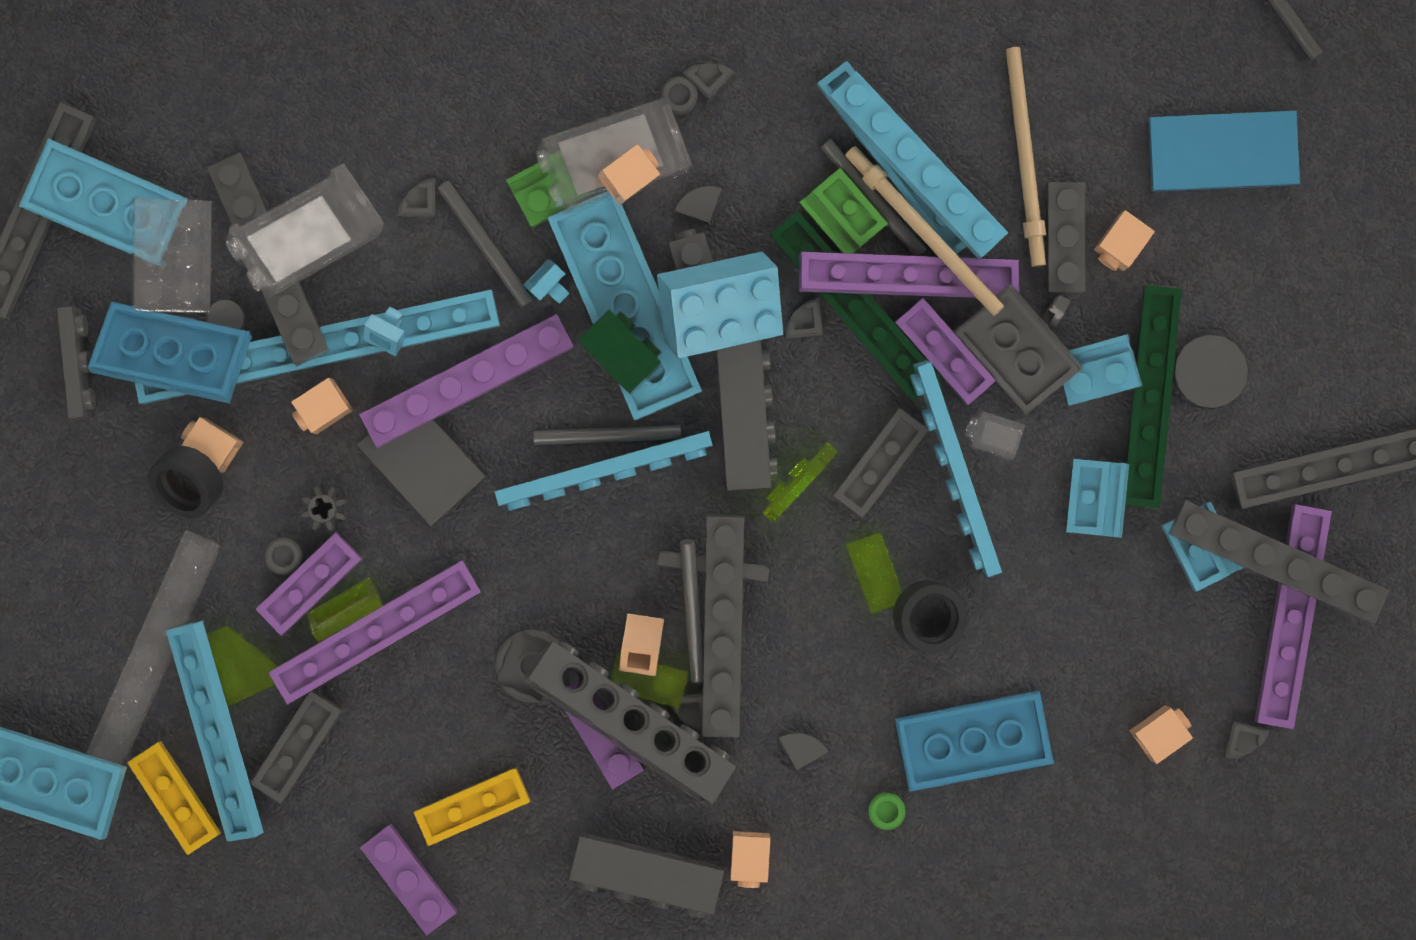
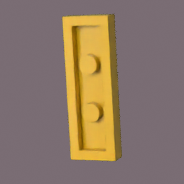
M162 741L127 762L187 855L221 834Z
M515 767L414 811V815L427 845L430 846L525 805L531 799L519 771Z

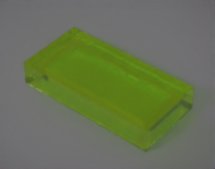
M369 577L309 611L307 617L312 634L318 642H321L382 607L383 604L375 583Z

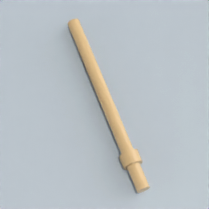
M1012 47L1006 49L1026 217V222L1023 223L1024 238L1028 239L1031 267L1046 265L1043 236H1046L1045 221L1041 220L1021 50L1020 47Z
M856 146L852 147L845 156L863 175L862 180L871 190L876 189L993 316L998 314L1004 308V305L887 180L888 174L878 164L874 166Z

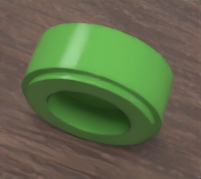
M881 792L871 799L868 805V815L876 827L883 830H892L903 822L905 806L896 794Z

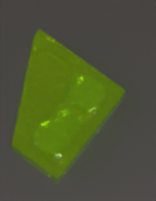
M827 442L810 461L803 457L789 473L793 477L792 481L787 486L780 482L766 497L771 504L764 510L763 514L774 523L821 473L838 451Z
M225 626L207 635L227 707L275 685L268 672L278 666L268 659L256 646L244 640L243 636L233 628Z

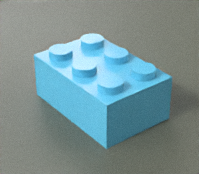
M763 252L657 274L664 341L678 359L783 335L778 267Z

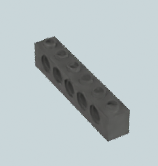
M553 641L545 647L523 680L525 684L701 804L711 805L714 803L736 768L735 765L728 761L730 756L725 751L714 745L708 748L698 741L700 735L686 725L681 724L678 727L668 720L670 715L664 709L655 704L647 706L637 699L639 693L624 683L618 686L607 678L609 673L604 668L593 662L587 665L578 659V651L563 641L557 644ZM565 670H572L577 674L579 683L576 689H569L564 685L562 675ZM597 690L605 692L609 698V705L606 710L598 709L593 703V695ZM627 711L634 712L639 718V726L636 731H631L624 725L623 719ZM658 732L665 733L669 738V747L665 752L659 751L654 744V737ZM689 752L694 753L699 759V768L695 773L690 772L685 766V757Z

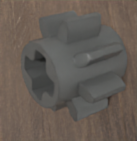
M314 487L316 496L312 499H302L304 503L309 505L308 511L304 512L301 516L302 518L311 517L315 520L312 525L314 530H318L322 522H325L329 531L335 530L334 520L347 519L341 513V506L347 504L348 501L335 498L337 488L332 487L328 494L324 495L320 487ZM322 499L324 503H331L333 509L328 511V518L317 513V508L322 506Z

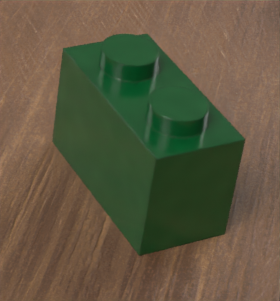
M609 309L577 341L632 395L662 365V362L657 358L662 352L647 337L641 342L631 332L636 326L624 313L619 311L614 315Z

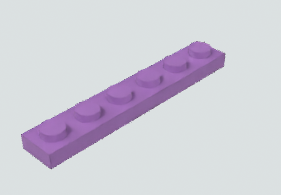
M801 252L799 255L800 292L976 298L939 257ZM960 258L995 296L1010 283L1019 293V260Z
M556 314L359 415L376 448H379L573 349L574 346Z
M1292 505L1285 544L1323 561L1332 511ZM1278 583L1254 722L1294 729L1316 599Z
M462 560L268 673L286 704H289L474 597L481 591Z

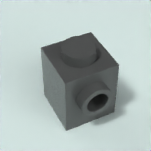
M695 229L686 230L675 234V241L669 243L676 270L713 262L704 232L696 234Z

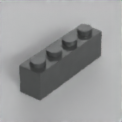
M761 340L717 350L727 491L772 488L771 480H778L777 459L769 458L768 445L775 443L774 421L767 422L766 407H773L771 385H764L763 370H770L769 348H762Z
M581 832L569 880L576 881V887L582 890L597 892L598 887L613 890L612 896L619 899L632 901L634 896L648 899L647 904L656 908L669 909L671 904L683 907V913L687 915L705 918L706 913L714 915L724 875V866Z

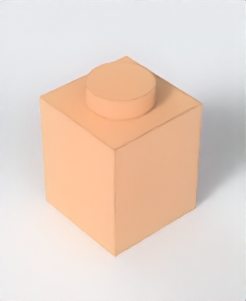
M637 144L603 169L597 177L620 206L660 175L656 169L659 167V164L648 149L642 150Z
M1124 210L1117 216L1094 248L1100 254L1098 260L1113 271H1116L1118 268L1122 271L1126 270L1131 266L1155 231Z
M327 378L292 401L296 409L292 413L295 421L303 431L309 429L314 434L320 433L353 411L337 383L331 378Z
M199 417L197 422L192 420L181 435V439L184 440L181 446L197 449L208 456L221 473L226 471L244 443L209 419Z
M627 614L619 671L656 676L664 619Z
M1166 705L1129 730L1150 761L1156 764L1193 739L1187 730L1191 727V724L1179 708L1173 711L1171 707Z
M733 831L730 877L732 881H738L737 886L759 888L760 882L768 883L770 833Z

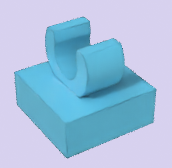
M549 259L523 285L539 300L548 293L559 304L569 294L558 283L565 273Z
M389 307L383 319L371 314L364 325L363 340L396 356L403 345L404 330L399 328L402 323L400 319L403 313Z

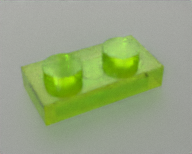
M881 532L845 544L870 613L872 614L894 606L902 589Z
M617 653L610 679L618 686L621 683L630 686L639 693L641 698L676 708L681 707L690 672L660 663L657 665L656 676L619 671L621 653Z

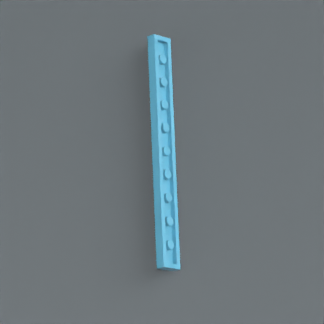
M492 290L398 310L403 313L400 319L402 323L399 327L404 330L401 348L500 327ZM385 313L377 314L375 316L379 317L380 319H383ZM370 316L320 327L330 352L299 366L293 363L281 335L257 340L249 344L236 384L386 351L363 340L364 325ZM135 383L138 401L142 405L189 395Z

